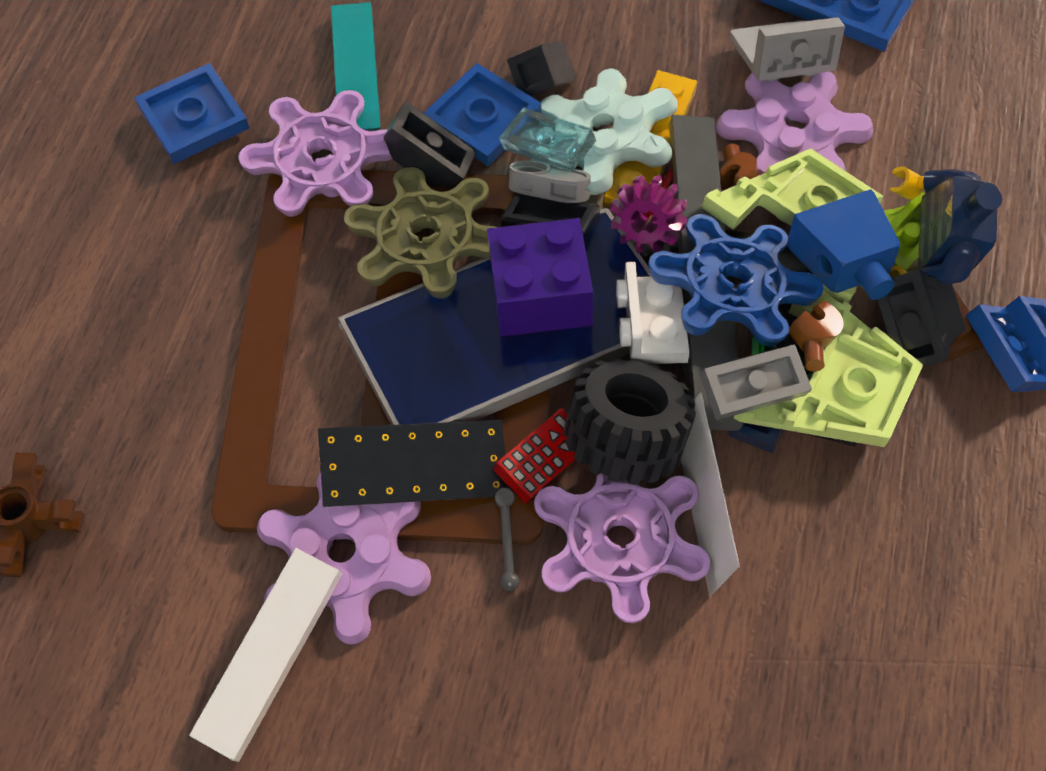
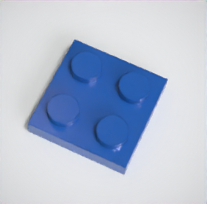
M210 63L134 97L138 109L173 165L250 129L246 116Z
M476 63L423 114L476 151L474 158L489 166L541 115V102Z

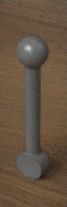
M501 488L495 494V503L501 512L504 574L500 578V585L505 591L511 592L516 590L520 583L519 577L514 573L510 507L514 503L515 496L512 490Z

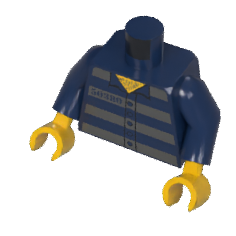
M904 166L895 168L892 174L905 181L900 187H891L890 190L910 200L918 197L924 189L926 192L922 196L918 269H921L930 277L937 278L943 284L961 283L966 280L972 270L995 245L997 238V211L1002 204L1001 192L994 183L982 181L978 174L962 169L927 171L924 176H920ZM893 266L889 276L894 277L907 273V271L900 266Z

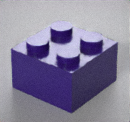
M580 218L487 229L490 268L500 337L593 326V287Z

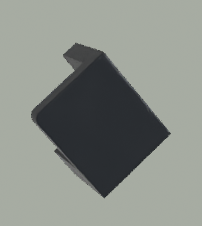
M563 41L542 44L506 59L516 88L529 96L576 80Z

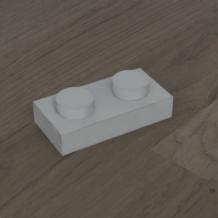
M795 345L705 368L700 374L716 420L803 397L812 390Z

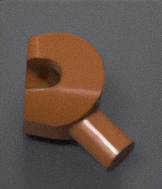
M728 144L723 148L725 163L719 169L721 192L736 186L738 179L745 176L752 179L758 176L755 156L747 152H740L737 144Z
M822 301L814 306L810 314L807 311L802 313L789 327L788 335L804 352L805 368L812 372L820 371L825 367L824 351L843 328L841 314L827 301Z

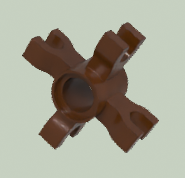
M16 452L12 467V482L0 488V575L4 577L22 576L26 544L38 540L45 533L46 529L81 533L84 514L82 511H75L76 503L74 500L37 501L38 491L45 478L46 467L44 465H36L38 457L35 453ZM26 509L19 518L11 520L16 512Z

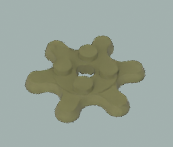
M406 167L395 173L393 177V185L397 195L390 204L381 207L356 204L348 208L344 213L345 225L352 233L358 236L374 238L377 241L375 249L362 257L358 262V275L368 285L380 286L395 274L401 272L417 273L423 277V285L433 297L446 298L453 293L457 284V274L454 271V267L458 260L468 256L489 259L487 229L497 227L480 225L471 217L476 210L485 204L489 195L488 184L479 178H467L452 190L439 192L427 186L423 171L414 167ZM423 228H430L436 231L428 237H423L422 241H419L418 236L414 235Z

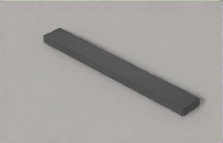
M672 114L669 122L673 184H677L678 187L674 198L684 199L687 202V207L681 214L687 217V220L691 216L698 214L708 215L719 223L720 228L725 233V224L701 208L704 198L709 192L715 189L721 192L714 118ZM685 226L684 230L678 231L679 254H686L694 250V246L687 237ZM730 276L725 277L728 281H730ZM682 289L683 303L685 305L691 301L692 297L686 290ZM722 320L715 323L714 327L704 335L697 336L687 332L689 345L687 363L690 396L695 400L701 391L710 430L735 431L740 430L744 422L734 419V416L720 420L715 419L700 377L701 372L705 368L738 360L734 321Z

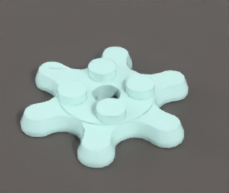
M606 69L599 74L596 87L588 89L580 100H568L559 95H550L543 99L541 102L540 118L545 124L556 127L558 132L552 138L535 145L532 150L531 161L558 166L565 164L578 165L591 176V182L586 187L590 194H602L612 186L614 170L624 162L638 161L648 167H660L670 161L672 157L670 144L663 137L651 133L650 130L657 121L670 117L675 113L678 107L677 99L666 88H658L642 96H629L625 94L627 83L623 75L616 69ZM611 122L613 123V126L610 129H601L597 132L593 131V126L595 128H598L604 125H610Z

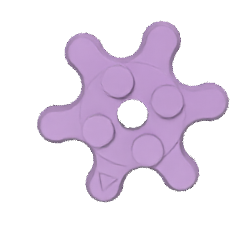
M830 71L813 75L808 80V83L800 82L793 87H787L779 83L778 80L758 81L754 74L751 73L745 81V89L754 99L756 106L748 110H727L718 118L716 123V131L722 138L727 140H746L756 146L758 150V157L756 158L758 176L766 173L768 166L810 148L846 171L843 161L834 151L835 148L843 143H866L872 138L874 131L869 116L863 113H845L837 110L830 101L836 95L838 85L835 75ZM787 118L789 121H798L802 124L806 122V127L804 129L789 127L785 122Z
M347 90L337 94L331 106L325 111L318 113L305 111L294 98L282 97L272 102L269 107L271 119L280 127L278 136L268 143H253L245 146L240 151L238 158L240 165L252 175L273 173L282 176L283 182L273 198L277 209L286 216L293 217L301 214L308 201L321 193L327 197L340 196L349 207L356 204H369L373 196V187L361 174V170L372 162L392 160V156L383 138L388 129L366 131L357 125L356 122L361 116L365 104L362 95L356 91ZM322 149L333 153V155L329 154L324 158H317L315 162L310 156L312 153L319 152Z
M320 472L316 482L319 491V501L311 512L303 516H294L279 509L269 510L258 520L257 533L264 543L283 549L289 558L294 549L298 548L343 573L326 605L333 613L335 635L341 642L355 645L363 642L371 631L368 607L376 593L382 590L393 589L406 596L413 597L421 595L430 585L431 573L428 566L421 560L403 555L397 546V536L400 530L418 517L421 503L417 501L323 507ZM335 539L337 541L349 539L356 543L355 554L350 560L338 563L330 559L329 551ZM275 583L267 589L264 596V602L266 601Z
M599 474L596 475L597 481L595 486L585 494L574 495L555 486L540 490L534 501L536 513L543 520L561 527L567 536V544L564 550L558 555L549 558L542 568V580L545 586L557 593L567 592L583 580L590 579L594 582H603L611 591L612 610L616 617L625 623H637L643 620L650 610L647 585L652 577L659 573H669L686 581H697L705 577L709 571L710 558L707 552L698 545L682 540L675 529L677 517L684 511L691 509L696 504L699 496L698 487L690 478L674 476L658 488L648 489L638 484H628L626 480L619 479V482L608 480L609 476ZM615 526H625L633 532L635 539L630 544H627L625 548H621L620 545L612 543L608 536H606L608 530Z

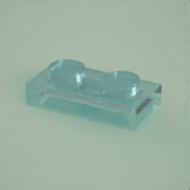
M522 108L499 137L504 150L572 172L596 142L592 128L526 108Z

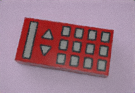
M562 408L509 451L493 467L494 472L525 504L576 461L574 458L575 452L568 450L565 443L567 437L564 436V426L568 414Z

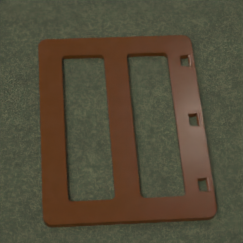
M361 170V174L373 187V196L368 205L376 207L386 206L396 198L397 191L393 185V177L398 171ZM273 173L270 174L267 181L211 514L216 525L227 532L257 533L258 520L267 511L279 509L290 515L303 516L311 512L319 501L317 487L270 485L267 483L308 213L314 208L348 209L350 207L340 196L327 197L321 193L308 201L301 214L293 217L286 216L274 204L273 197L280 188L283 179L282 176ZM466 174L463 180L479 178L484 180L489 188V195L485 204L473 214L503 215L516 192L511 191L508 187L509 175ZM427 184L429 188L439 192H446L453 189L450 187L434 186ZM423 228L414 235L418 236L419 241H422L423 237L429 236V228ZM413 272L395 274L384 284L377 286L375 302L423 283V277ZM421 307L372 327L370 342L409 416L411 415ZM553 330L499 337L497 383L500 387L522 378L518 372V367L531 360L538 359L536 357H524L525 339L541 338L540 357L543 356L551 367ZM366 378L361 426L391 425ZM550 389L494 413V420H502L505 455L549 419ZM512 490L515 496L514 503L510 507L512 544H531L541 536L544 520L535 511V497L525 504ZM495 497L420 501L421 510L418 517L405 525L397 536V539L502 544L500 508L495 503Z

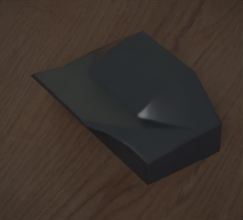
M407 101L399 108L383 137L392 159L404 168L414 167L423 171L428 185L455 188L464 179L476 153L474 149Z
M921 269L891 277L895 283L894 288L886 296L878 299L889 337L923 364V367L948 360L950 346L966 329L953 285L940 283L937 278L926 275Z

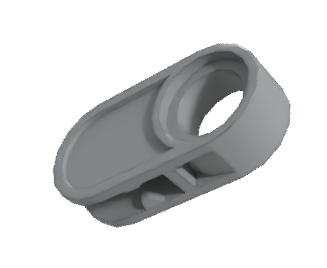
M517 161L509 165L508 187L513 192L563 203H580L587 201L590 197V191L586 187L591 182V176L585 171L538 161Z

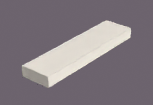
M298 548L294 549L189 736L233 761H240L343 575L340 570Z

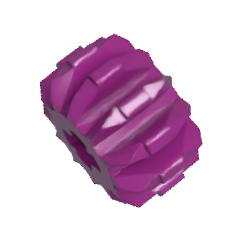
M642 175L634 179L632 186L623 184L617 191L619 198L614 199L610 204V211L617 215L610 223L611 229L624 230L620 237V244L628 243L632 239L636 242L635 248L637 253L643 252L646 244L650 246L654 253L662 251L664 242L671 246L674 245L679 238L678 231L684 230L687 224V217L681 214L687 207L686 200L673 199L678 190L677 184H672L667 189L662 188V178L660 175L655 176L650 185ZM649 210L654 213L649 218L643 215Z

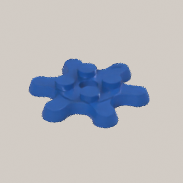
M703 214L691 216L687 220L686 232L689 241L694 246L693 251L686 254H675L668 251L656 252L650 257L648 263L649 271L654 281L663 285L680 287L691 295V301L685 304L681 311L682 324L688 333L700 336L711 330L717 322L722 320L736 321L748 327L755 339L760 344L768 347L779 344L789 332L788 322L778 311V305L785 303L801 306L811 305L821 297L824 289L823 283L818 277L806 272L790 271L779 262L778 254L785 249L788 243V236L780 227L762 225L756 229L751 237L745 239L733 238L723 232L719 223L714 218ZM725 277H737L743 284H739L738 288L734 289V284Z

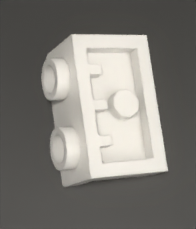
M626 262L625 278L623 280H616L617 308H626V318L619 319L621 347L629 346L630 358L638 359L641 363L645 364L688 363V336L681 320V311L684 307L682 288L659 284L652 277H637L635 262Z

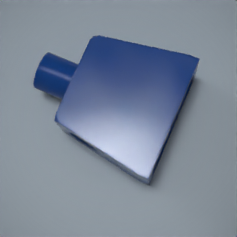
M872 189L794 214L787 246L831 292L839 293L860 285L871 300H878L891 292L895 283L889 276V273L893 268L900 245Z

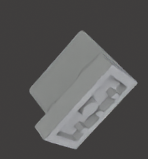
M839 17L733 29L730 31V40L758 81H776L784 77L813 76L821 72L835 71L837 69L845 25Z

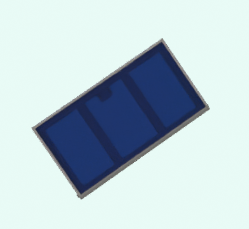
M604 208L600 210V219L585 245L593 287V326L500 337L490 259L486 258L455 269L457 284L453 293L446 298L433 297L425 289L423 283L338 317V326L347 339L390 424L476 421L580 376L585 368H592L593 363L598 361L608 363L610 358H621L630 354L629 346L621 347L619 319L626 318V308H617L616 280H623L625 278L626 262H635L637 277H651L649 267L641 255L636 252V248L631 241L620 244V237L624 231L611 229L610 223L614 216L609 209Z

